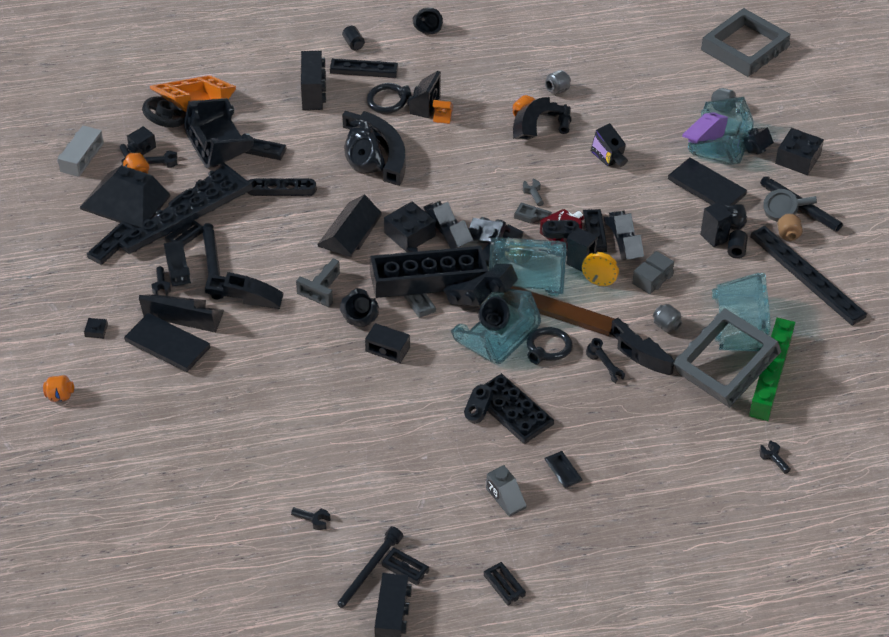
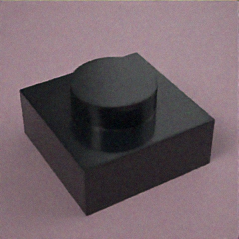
M88 318L84 330L85 337L104 339L108 327L107 319Z

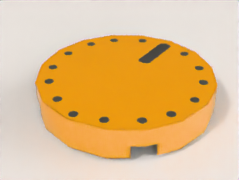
M603 252L589 254L582 264V272L586 279L598 286L613 284L618 277L619 268L616 265L615 259Z

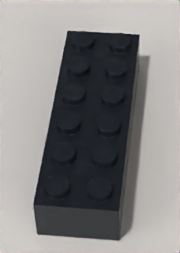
M481 246L370 256V275L375 298L444 292V288L447 285L464 283L488 272Z

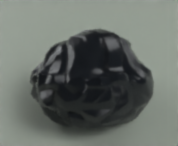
M360 288L352 290L340 303V311L347 323L357 327L370 325L379 315V305L376 298H370L367 291Z

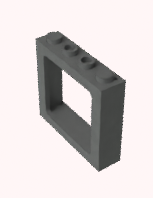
M743 8L706 34L702 39L701 50L749 77L762 66L767 65L774 57L776 58L782 51L788 49L791 34ZM744 25L772 40L752 56H747L722 42Z
M724 308L701 331V334L690 342L687 349L677 356L673 364L678 374L730 408L782 351L777 340ZM730 323L763 344V347L728 385H723L691 363Z

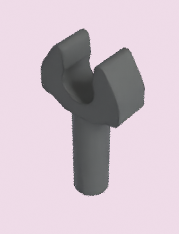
M533 178L532 186H529L526 181L523 182L522 191L524 194H531L537 206H542L544 202L538 193L541 184Z

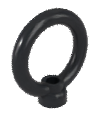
M382 83L369 91L367 103L375 112L389 114L402 109L410 96L412 97L408 85L401 87L394 83ZM383 90H394L398 92L400 101L393 106L382 107L374 102V96Z
M542 327L536 329L527 338L528 359L536 365L542 360L556 361L563 359L572 351V339L566 332L558 328ZM542 335H555L565 342V347L557 353H546L542 347L536 348L534 341Z

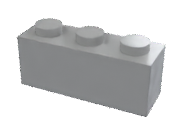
M82 126L76 132L71 142L67 144L62 154L58 156L57 162L60 172L80 177L104 144L102 130Z

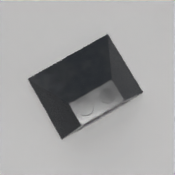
M121 165L104 177L80 206V210L119 223L123 221L135 228H140L146 219L151 220L154 218L156 212L169 199L170 193L153 175Z

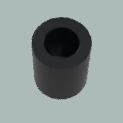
M351 25L343 30L342 36L352 50L356 51L364 46L365 40L355 26Z
M734 230L729 235L727 252L732 258L738 259L746 255L748 235L744 231Z

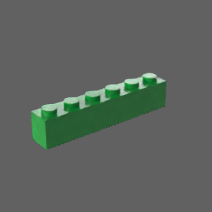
M776 318L771 337L778 341L782 352L760 374L752 399L749 417L769 421L796 323L794 321Z

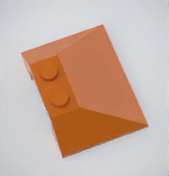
M207 75L151 85L150 89L186 112L188 101L229 99L236 90V86Z

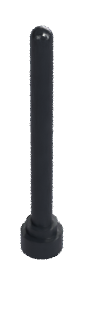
M391 526L386 531L385 541L337 602L338 607L344 608L390 547L399 544L403 539L404 535L398 528Z

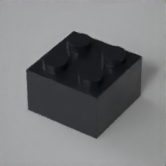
M791 128L778 147L775 164L808 176L821 156L824 139Z
M411 201L384 217V233L406 251V248H417L436 236V220Z

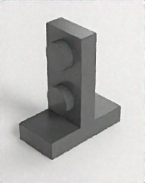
M333 258L323 267L321 273L314 277L313 281L300 276L296 280L297 294L330 307L333 303L332 289L328 287L340 274L339 260Z

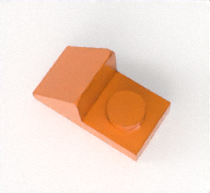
M433 100V122L449 124L453 112L452 102Z

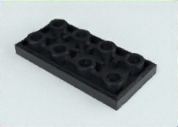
M691 157L668 175V180L711 205L720 202L723 206L735 205L747 195V189Z
M147 313L124 336L125 342L185 372H188L211 348L209 342L150 313Z
M502 373L485 383L493 393V398L487 411L523 444H526L554 425V419Z

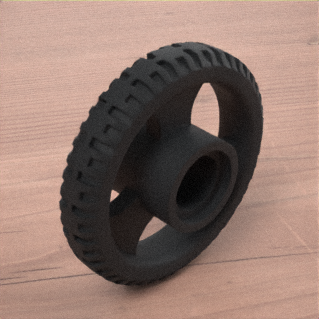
M151 97L143 103L142 111L144 116L154 124L174 128L183 125L185 122L186 112L163 97ZM173 115H179V116H180V117L177 118V119H172V116H173Z

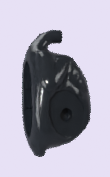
M364 120L351 121L352 128L344 144L345 157L352 169L358 172H382L385 161L372 124Z

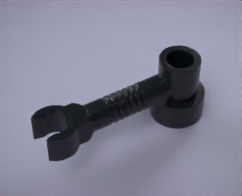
M600 338L592 339L591 343L587 346L586 355L590 359H601L609 370L612 382L617 383L618 378L615 375H619L623 380L625 377L624 371L615 367L602 349L603 341Z

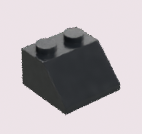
M436 71L422 79L419 85L415 87L412 97H409L407 104L410 108V114L429 119L434 110L433 100L441 98V71Z

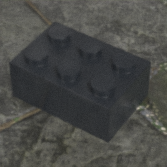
M301 51L302 110H323V103H326V93H323L326 92L325 57L322 58V51Z

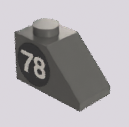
M505 465L487 473L486 489L509 517L527 507L516 478Z

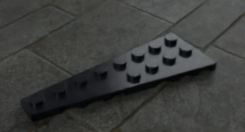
M222 162L220 168L216 171L211 170L208 173L209 176L204 180L199 179L195 187L183 191L168 203L169 206L163 211L161 209L158 210L154 218L151 220L146 219L142 227L133 229L118 240L119 245L128 254L136 252L138 249L153 243L157 239L251 191L252 185L231 167Z

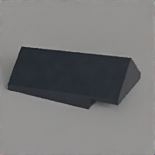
M365 194L350 201L319 241L318 247L352 257L356 249L360 250L381 217L382 212Z
M154 294L139 295L143 317L150 313L168 323L214 333L218 329L224 309L206 308V300Z

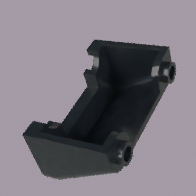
M228 98L188 101L184 122L185 133L206 168H214L222 162L225 163L250 151L254 145L253 137L249 133H244L241 136L232 122L234 107Z

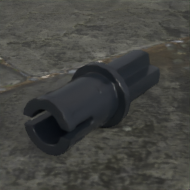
M564 104L565 113L560 114L558 117V130L561 134L569 133V125L572 121L570 116L571 107Z

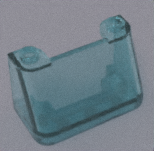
M738 97L706 102L701 111V117L705 113L711 112L728 117L724 136L716 138V140L699 141V143L689 142V152L694 156L731 165L740 164L746 149L742 137L746 136L748 131L754 127L753 118L745 98Z
M499 237L491 239L489 270L496 264H512L518 278L513 286L545 289L549 296L563 294L566 263L565 242Z
M755 273L716 285V288L712 289V299L718 303L719 313L726 308L769 335L770 312L765 273ZM730 323L715 337V342H719V350L760 351L763 347V344Z
M509 289L507 293L492 292L489 298L499 296L509 306L511 315L506 327L498 331H490L479 321L469 330L467 325L458 324L451 330L454 340L491 363L501 364L540 326L541 316L530 291Z

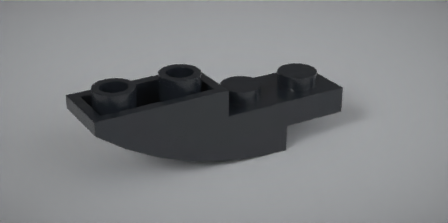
M227 272L226 277L209 274L205 285L206 294L240 298L243 304L280 309L284 295L282 291L265 282Z
M616 318L612 320L611 334L618 340V350L631 360L650 370L666 375L673 374L674 360L671 355L661 349L658 343L654 342L650 337L642 340L621 319Z

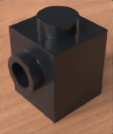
M144 126L127 135V147L132 153L145 155L156 148L155 135Z
M768 127L753 128L748 131L746 136L742 137L748 154L755 152L756 154H761L774 143Z

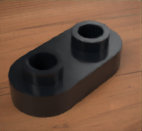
M549 220L543 224L542 234L550 239L568 238L569 234L579 227V224L573 220Z
M477 385L472 390L465 407L464 415L473 424L479 423L484 419L492 401L493 393L487 385ZM476 409V412L471 414V411Z

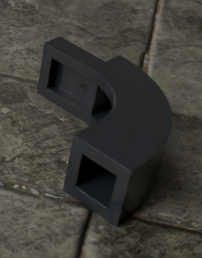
M550 97L538 98L526 104L518 111L514 119L513 139L529 140L536 137L539 115L556 117L565 113V106L558 105L556 102L550 103Z
M183 241L164 243L172 287L191 284Z

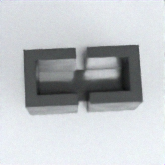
M655 251L646 259V263L643 262L634 270L632 284L651 294L653 291L658 290L663 282L673 276L674 261Z

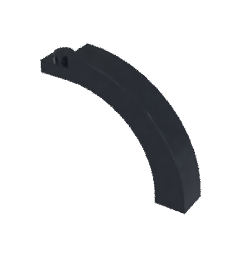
M344 111L342 121L343 128L350 130L352 128L351 121L364 120L372 124L378 143L388 155L387 163L383 168V181L400 186L405 175L406 154L404 142L399 133L387 121L372 113L363 111L359 115Z

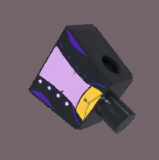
M609 123L596 129L590 151L606 166L617 163L622 167L628 162V159L623 155L626 144L614 127Z

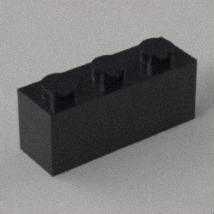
M382 573L374 627L375 637H402V634H406L407 621H404L405 615L409 616L410 602H407V597L412 595V584H408V575Z

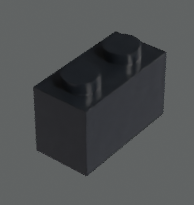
M720 202L704 208L700 235L713 247L726 243L729 239L733 214Z
M578 227L567 238L568 248L565 255L567 256L566 265L582 272L584 259L591 253L596 254L597 236Z
M377 323L373 325L365 338V352L400 364L410 349L409 334Z

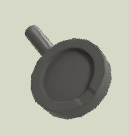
M777 189L766 196L763 208L768 218L778 222L785 214L795 215L798 211V206L817 203V198L814 196L797 199L796 195L791 191Z

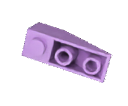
M715 112L705 113L683 133L682 137L687 138L691 143L707 142V140L724 137L728 117Z

